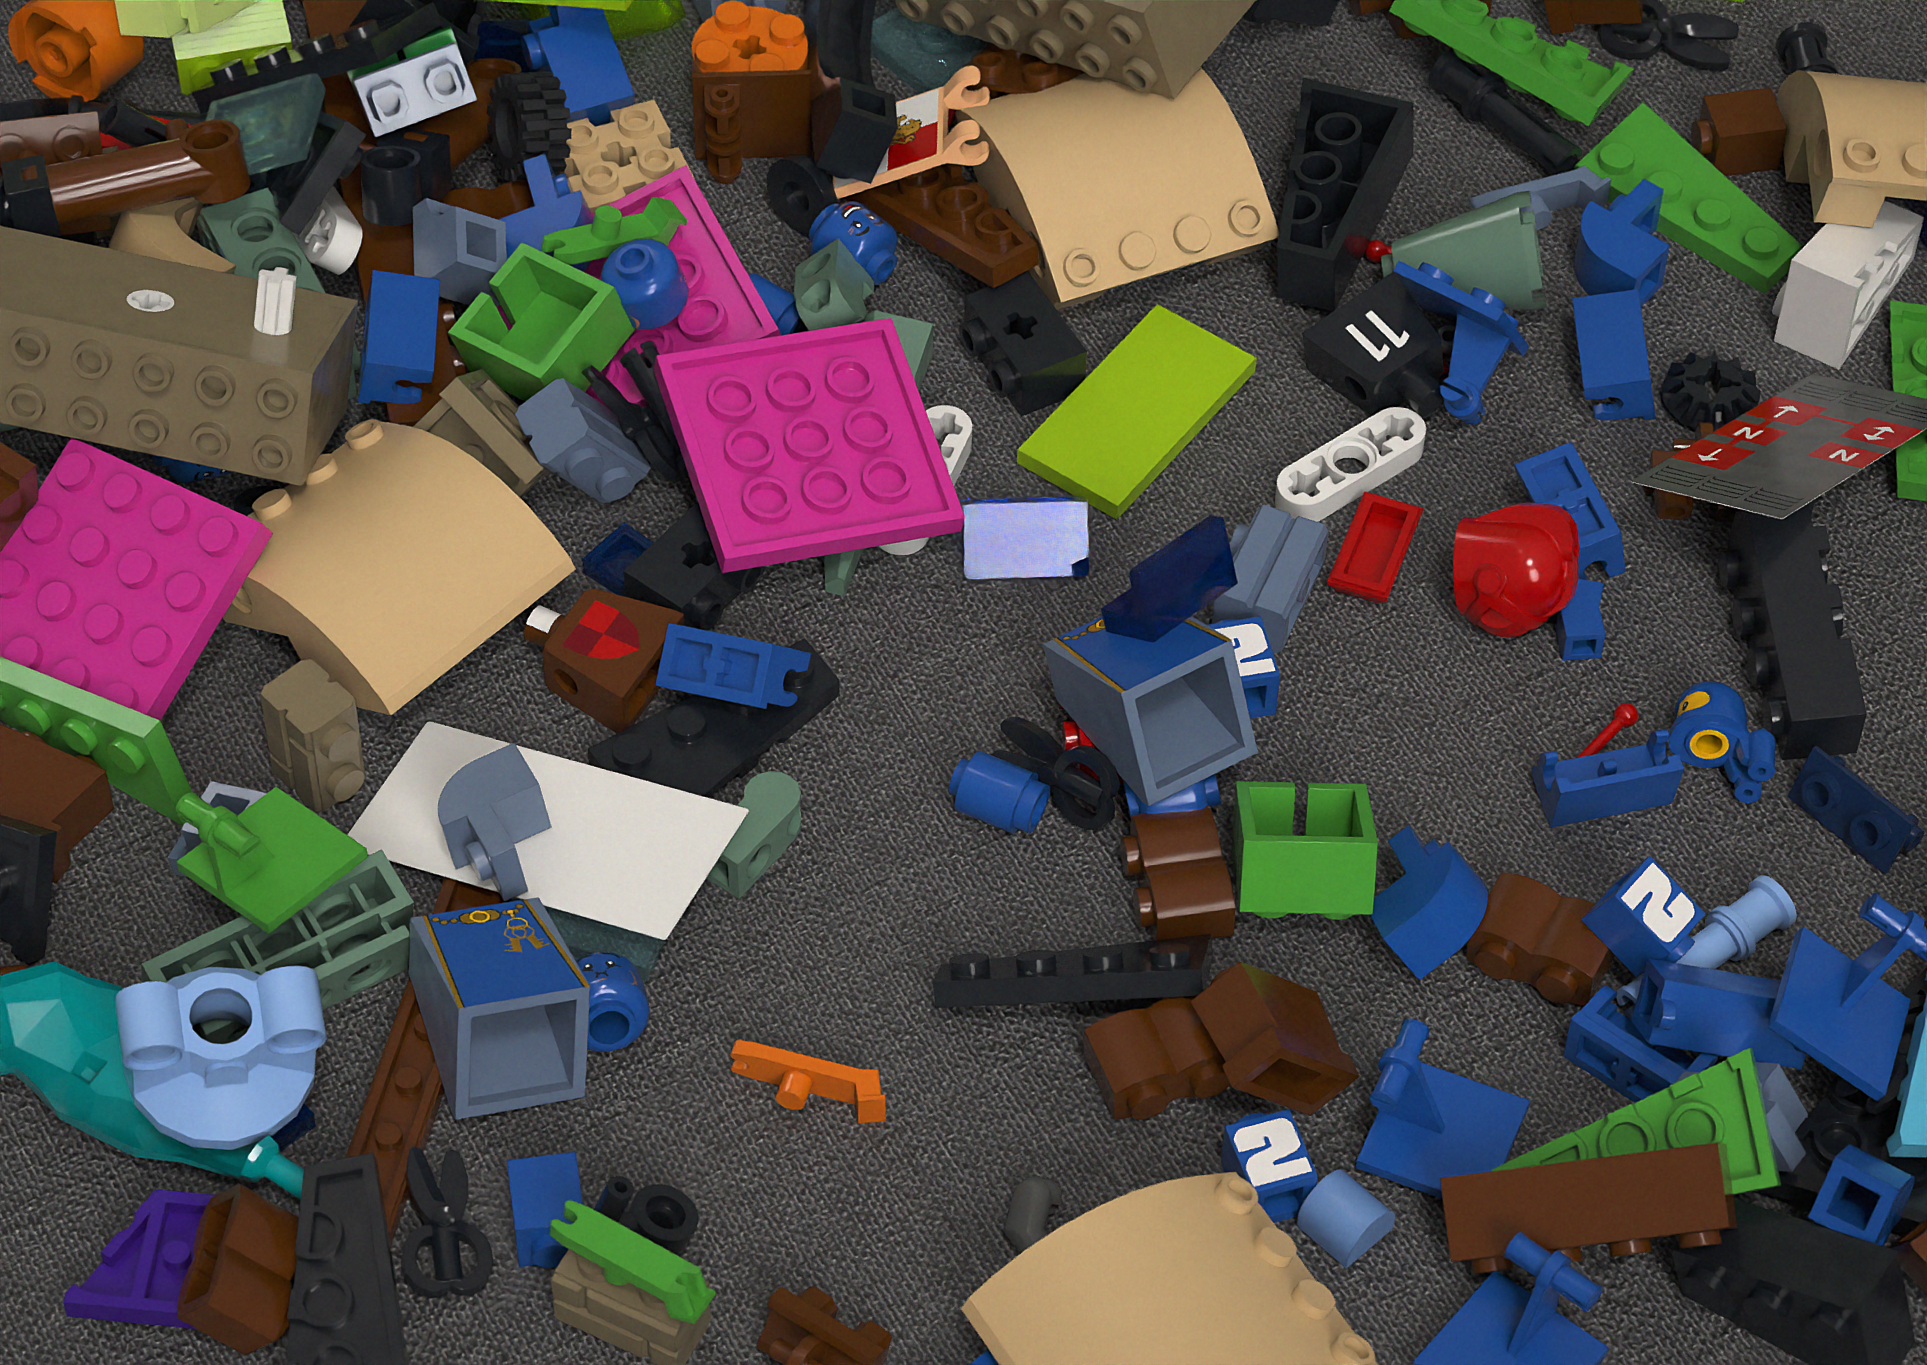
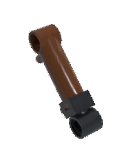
M484 58L472 61L467 64L466 68L477 100L421 120L412 128L402 127L388 132L377 141V145L361 142L359 147L363 149V155L357 165L360 166L363 217L371 223L383 226H400L413 223V207L426 198L439 201L450 192L451 173L492 137V134L487 133V124H491V116L487 114V105L493 104L489 93L491 87H495L494 80L501 76V74L522 73L520 65L514 61L501 58Z
M173 119L165 127L167 141L47 166L43 154L38 155L33 150H23L17 155L16 160L1 163L3 177L0 174V226L59 238L61 237L60 225L192 197L208 204L226 203L235 200L246 193L251 183L240 130L236 124L227 120H206L189 127L184 120Z

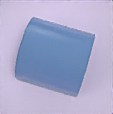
M1338 1169L1324 1177L1306 1197L1299 1210L1296 1226L1347 1269L1394 1228L1395 1214L1344 1170Z

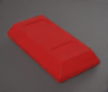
M1364 491L1327 580V585L1337 592L1382 604L1387 602L1422 516L1423 508Z

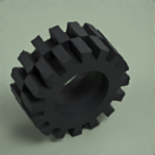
M550 71L501 74V76L494 80L495 87H491L489 93L493 104L487 105V114L491 116V124H487V133L492 134L493 141L489 146L491 154H497L494 162L497 170H502L501 176L504 179H509V181L528 180L523 161L546 154L555 175L564 172L567 166L564 158H569L571 150L566 142L567 139H572V129L567 128L566 119L571 118L570 109L564 108L567 96L564 89L559 90L560 80L558 77H553V73Z

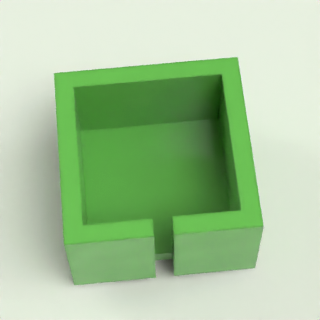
M521 242L489 281L494 294L513 327L508 330L491 296L480 292L448 333L470 373L483 369L502 390L526 402L555 379L564 378L585 392L591 383L581 372L591 365L601 372L634 332L635 328L632 326L621 304V299L615 287Z
M1236 781L1232 858L1240 912H1253L1255 915L1264 918H1280L1288 913H1312L1336 920L1347 919L1355 914L1373 915L1378 841L1366 784L1307 783L1304 836H1292L1295 803L1294 782Z

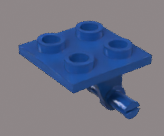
M1398 261L1393 272L1420 307L1456 324L1449 376L1443 381L1447 387L1441 385L1440 391L1444 398V405L1453 417L1461 419L1469 425L1477 424L1482 420L1477 413L1485 415L1481 394L1505 351L1508 349L1524 357L1529 348V345L1516 329L1519 322L1503 311L1506 304L1491 293L1474 287L1471 293L1468 294L1451 286L1454 279L1435 266L1422 262L1420 267L1416 269Z
M1873 893L1863 903L1859 911V917L1867 920L1886 934L1856 959L1852 960L1804 926L1795 933L1768 1027L1841 1076L1844 1080L1878 1101L1886 1095L1911 999L1881 980L1880 977L1902 952L1907 949L1927 962V928L1924 927V918L1913 910L1903 913L1880 897L1878 893Z
M1406 1019L1402 1022L1401 1030L1393 1047L1386 1048L1378 1062L1381 1075L1374 1091L1370 1095V1102L1378 1108V1113L1356 1160L1355 1168L1443 1199L1440 1178L1491 1172L1492 1169L1507 1162L1529 1109L1530 1100L1422 1063L1418 1056L1425 1040L1429 1036V1028L1418 1020Z
M1519 1232L1507 1246L1504 1257L1512 1260L1536 1277L1535 1288L1532 1294L1500 1272H1492L1412 1362V1365H1599L1608 1355L1609 1347L1562 1316L1556 1309L1559 1295L1561 1294L1582 1308L1584 1312H1588L1599 1299L1603 1287L1595 1284L1570 1267L1571 1258L1561 1251L1557 1250L1551 1254L1526 1237L1523 1232Z

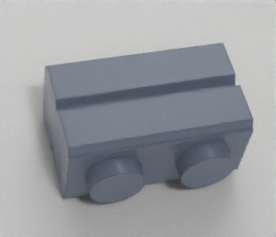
M564 378L552 381L520 405L515 413L525 436L531 439L529 444L539 463L553 473L557 472L558 476L601 503H610L626 496L632 491L637 482L647 476L650 470L642 450L634 444L635 440L628 439L622 432L617 415Z
M1267 505L1258 507L1249 526L1239 523L1233 533L1228 549V559L1232 561L1227 571L1220 568L1214 571L1207 589L1205 602L1213 606L1212 624L1226 619L1240 620L1261 616L1272 652L1278 653L1283 651L1325 563L1329 532L1325 524L1301 516L1294 519L1290 513Z

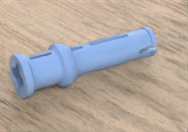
M1765 875L1758 876L1749 883L1748 892L1728 907L1719 905L1708 913V918L1705 920V928L1692 937L1695 941L1694 945L1676 963L1716 969L1728 959L1733 961L1745 960L1755 952L1756 943L1776 928L1785 930L1796 922L1797 913L1790 896L1774 879ZM1643 974L1627 986L1624 985L1617 990L1616 998L1619 1006L1626 1004L1630 1000L1634 1002L1632 1006L1623 1011L1630 1020L1634 1012Z

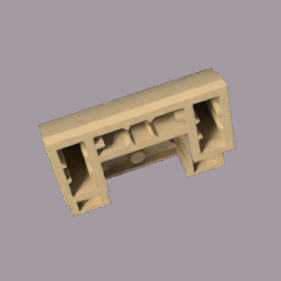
M1201 67L1174 99L1149 91L1141 92L1127 84L1083 73L1070 81L1037 93L1009 94L989 100L988 104L958 109L955 112L958 124L965 120H974L978 123L980 127L979 136L974 140L965 141L968 145H977L982 141H986L989 145V155L985 162L973 166L977 181L988 192L989 204L994 209L1003 208L1038 244L1039 265L1029 269V273L1056 310L1099 298L1109 289L1205 261L1206 265L1251 253L1262 249L1269 242L1279 238V229L1263 182L1242 130L1226 100L1209 75Z
M1801 70L1790 74L1783 81L1778 91V103L1787 126L1783 147L1786 182L1810 184L1814 222L1873 227L1885 197L1927 201V83Z
M371 419L352 427L345 435L347 442L334 452L320 455L302 486L290 484L284 489L280 488L269 491L253 503L252 508L254 512L247 517L261 522L273 535L224 614L223 619L228 623L288 636L300 659L307 660L312 658L330 675L331 682L337 681L355 698L356 707L392 715L561 582L576 568L561 544L529 506L499 477L474 457L449 441L427 431Z
M1236 1172L1169 1180L1132 1191L1099 1205L1062 1225L1027 1248L990 1277L967 1299L961 1308L999 1365H1378L1374 1360L1375 1354L1370 1344L1354 1333L1335 1307L1333 1294L1326 1286L1314 1279L1296 1254L1297 1249L1293 1240L1275 1226L1258 1203V1194L1254 1187L1245 1179L1239 1177Z

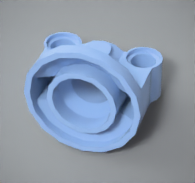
M285 966L259 975L248 969L207 967L173 977L167 983L157 981L133 984L122 989L115 997L123 1071L133 1102L159 1132L194 1148L233 1150L259 1142L267 1135L272 1136L298 1115L314 1086L316 1051L325 1043L327 1038L318 975L311 968ZM216 1018L235 1020L249 1026V1029L237 1041L228 1044H212L201 1039L192 1027L198 1023Z

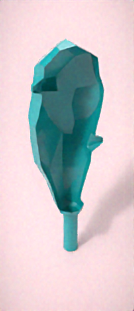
M56 961L0 975V1076L9 1073L14 1074L31 1088L59 1119L134 1157L182 1162L254 1183L266 1177L301 1200L304 1169L280 1154L278 1144L270 1135H267L259 1142L233 1150L194 1148L159 1132L139 1111L133 1102L123 1071L115 997L124 988L102 980L86 977Z

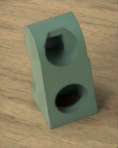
M839 238L795 267L794 298L796 300V308L809 331L856 324L866 318L867 310L863 299L874 293V281L854 259Z
M776 771L757 774L749 780L745 786L744 798L736 805L747 808L749 812L706 879L738 899L787 850V847L796 839L801 831V812L799 808L801 790L798 783L790 775Z

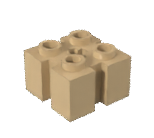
M654 99L610 111V123L595 127L589 122L588 118L567 123V128L572 129V139H567L566 142L571 150L569 158H564L567 165L565 171L560 172V174H567L573 192L581 190L591 213L595 212L598 207L607 206L687 165L691 172L679 147L671 149L670 129Z

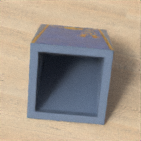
M1147 594L1043 644L1057 701L1097 749L1107 756L1118 774L1146 805L1150 806L1258 753L1232 640L1155 594Z
M540 898L410 918L409 976L449 1107L455 1120L585 1097L590 985Z

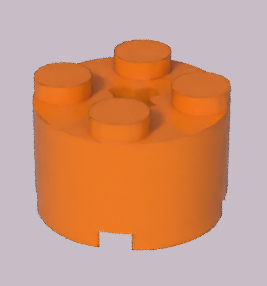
M29 0L10 18L8 24V38L13 55L19 65L25 60L28 61L37 73V76L31 81L50 98H71L72 95L83 96L85 102L94 100L143 60L144 38L143 36L120 34L114 0Z
M726 1L716 8L715 15L707 19L698 28L693 37L692 73L808 70V42L804 33V24L795 15L784 14L765 7L747 6L741 1Z

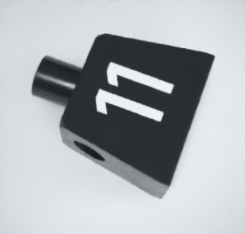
M1393 272L1302 333L1306 369L1371 416L1384 409L1398 407L1406 402L1419 416L1425 417L1434 413L1444 402L1440 391L1441 385L1436 381L1444 372L1442 342L1406 287Z

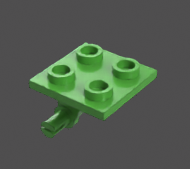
M277 787L273 788L239 815H236L224 806L214 808L194 792L185 794L176 806L177 817L198 829L199 837L203 841L177 861L178 870L268 934L368 858L366 847Z

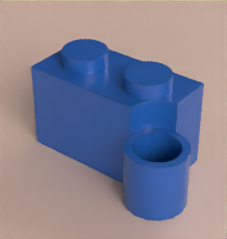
M547 5L551 16L528 22V32L526 35L521 36L522 50L529 69L539 68L540 72L550 71L553 73V77H558L561 82L559 90L564 89L567 96L564 108L570 109L571 118L566 119L567 123L588 118L589 122L595 127L610 123V111L632 106L635 94L604 15V9Z

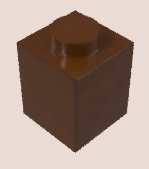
M1771 87L1703 96L1699 120L1692 123L1691 140L1693 148L1725 176L1778 170L1787 126Z

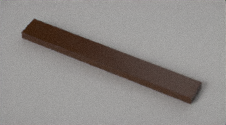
M445 877L432 914L510 902L511 899L504 901L499 892ZM410 977L345 1157L349 1158L374 1153L378 1162L390 1247L392 1246L409 1197L406 1183V1168L411 1147H417L424 1153L445 1092Z

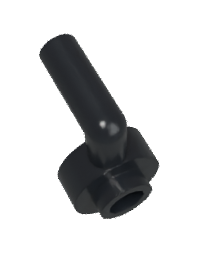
M623 1176L611 1177L594 1208L595 1211L675 1255L687 1247L698 1226L699 1216L696 1206L685 1193L664 1184L648 1185L637 1192L629 1209L625 1211L634 1193V1186L630 1180Z

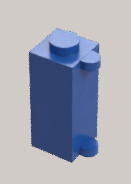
M1647 958L1631 1021L1649 1044L1731 1057L1741 1051L1752 1048L1756 1062L1779 1063L1780 1066L1802 1069L1806 1056L1804 1051L1768 1027L1781 981Z

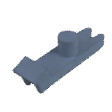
M1582 166L1573 171L1486 192L1471 198L1469 203L1473 209H1476L1516 192L1530 191L1531 206L1523 207L1521 210L1522 212L1534 210L1536 228L1540 230L1551 222L1552 214L1550 211L1578 205L1584 210L1590 201L1601 207L1605 206L1608 202L1611 179L1609 177L1601 179L1586 166Z

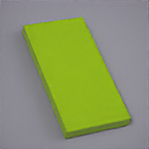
M1157 304L1017 449V464L1109 516L1118 519L1255 373L1257 358Z

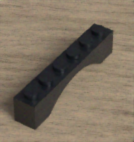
M803 0L806 38L808 42V70H810L811 111L815 166L840 179L853 178L871 184L898 129L895 95L877 89L872 76L871 39L876 0Z

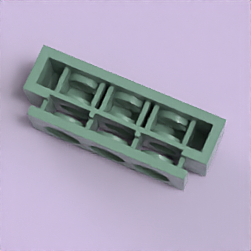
M268 188L200 210L201 215L197 216L201 246L235 264L234 275L258 279L259 271L262 269L274 271L276 267L289 269L288 275L297 276V288L325 293L315 275L311 262L303 253L293 232L279 223L278 215L281 211L275 207L273 196ZM355 342L348 399L357 397L354 371L359 370L361 367V359Z
M381 849L369 855L363 862L270 934L244 916H241L142 963V983L157 981L167 983L173 977L207 967L248 969L262 975L275 968L303 966L316 971L322 1009L325 1010L408 969L410 918H413L414 902ZM364 966H370L367 970L352 976L355 972H357ZM216 1018L198 1023L192 1027L201 1039L212 1044H228L237 1041L249 1029L247 1027L242 1031L232 1034L244 1024L231 1019Z

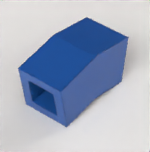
M1578 579L1575 596L1567 607L1558 612L1555 632L1562 661L1601 658L1606 634L1600 612L1604 583Z

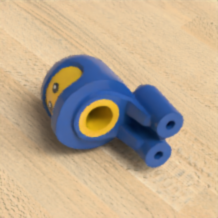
M1704 681L1695 683L1683 691L1675 705V721L1669 731L1668 744L1670 751L1674 755L1679 754L1683 762L1701 768L1724 766L1729 780L1734 782L1735 797L1739 801L1753 803L1759 800L1762 794V781L1771 779L1775 773L1774 736L1765 728L1751 733L1747 730L1745 704L1736 690L1726 684L1717 681Z

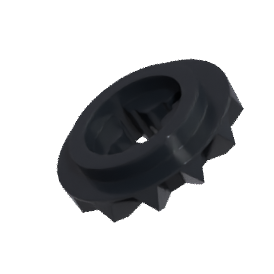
M1715 350L1707 358H1701L1695 353L1690 352L1683 363H1671L1662 387L1664 403L1675 418L1695 429L1698 422H1711L1713 432L1758 406L1761 390L1757 389L1756 372L1742 370L1739 357L1727 362L1719 360ZM1708 381L1717 383L1719 393L1715 395L1714 402L1709 401V394L1705 383Z

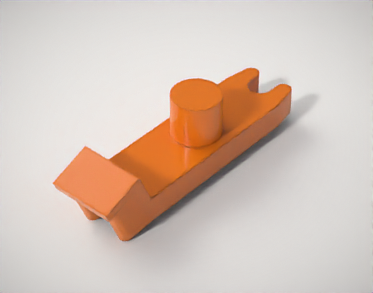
M735 1041L730 1054L734 1059L731 1071L751 1079L779 1085L775 1098L781 1106L791 1110H801L804 1108L810 1093L856 1105L858 1124L886 1122L885 1094L881 1095L878 1070L858 1069L756 1042Z

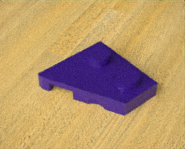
M155 1189L135 1212L132 1224L127 1229L118 1232L100 1252L102 1263L81 1287L73 1284L66 1291L63 1299L66 1317L196 1329L177 1318V1303L183 1280L194 1259V1240L200 1219L209 1200L216 1195Z

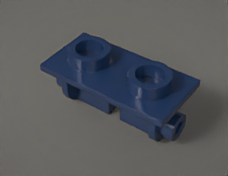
M1818 746L1813 747L1788 797L1884 874L1888 873L1902 847L1909 852L1922 840L1925 832L1918 827L1919 818L1914 814L1906 815L1885 797H1881L1870 785L1845 767L1846 761L1840 756L1832 758Z

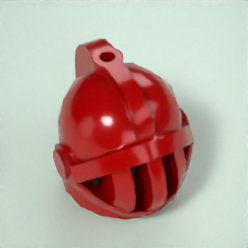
M1523 502L1503 507L1477 518L1463 517L1457 525L1453 553L1454 595L1460 615L1466 617L1474 626H1480L1492 635L1509 638L1521 636L1530 630L1539 628L1549 619V616L1567 607L1576 594L1580 551L1577 525L1571 515L1560 506L1547 503Z

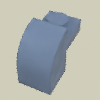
M512 743L482 756L458 770L444 786L438 801V817L455 869L457 870L471 863L479 881L483 882L491 878L504 901L528 891L514 844L552 827L540 785L516 744Z

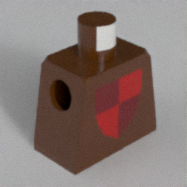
M593 588L583 592L566 616L544 606H537L526 622L524 639L543 647L544 679L550 691L615 733H619L636 723L661 688L655 686L668 623L684 626V614L673 609Z

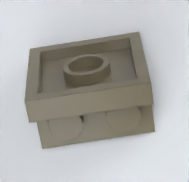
M483 369L456 377L439 394L442 399L413 426L449 441L474 457L499 477L520 498L540 479L552 473V471L539 463L529 444L531 439L525 436L515 416L518 405Z

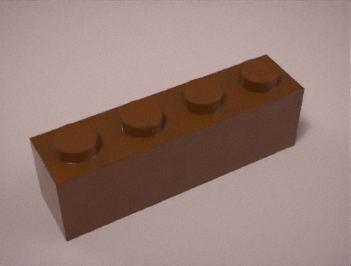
M1722 1143L1440 1178L1451 1262L1470 1261L1472 1274L1514 1269L1513 1261L1505 1258L1504 1255L1507 1246L1519 1232H1523L1526 1237L1551 1254L1559 1250L1570 1257L1571 1262L1583 1261L1581 1247L1608 1244L1610 1257L1652 1252L1650 1242L1652 1238L1678 1235L1679 1249L1722 1244L1720 1230L1738 1228L1726 1144Z

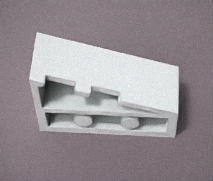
M1884 200L1873 227L1826 223L1791 260L1787 281L1780 289L1772 309V314L1779 317L1774 342L1839 370L1913 260L1924 217Z

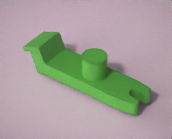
M657 197L650 199L643 213L622 217V213L615 207L600 206L595 210L592 224L559 230L544 235L541 251L545 253L554 251V258L568 265L609 257L622 244L636 239H653L668 246L679 225H686L688 220L671 200Z
M568 1200L565 1202L563 1215L573 1223L566 1224L559 1219H553L550 1223V1236L566 1248L603 1267V1276L609 1283L625 1285L630 1282L661 1299L666 1305L670 1318L695 1324L716 1295L715 1290L707 1288L700 1267L682 1259L588 1206Z

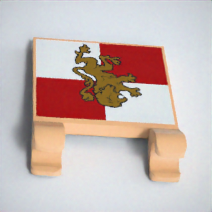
M975 66L963 67L944 86L897 101L898 129L872 183L869 184L853 178L840 179L833 176L837 199L945 163L974 166L985 162L989 155V145L986 141H982L977 145L964 143L967 140H974L979 136L980 127L976 121L965 120L960 122L948 134V108L958 110L989 103L990 91L987 87H982L977 91H970L965 88L979 83V69Z

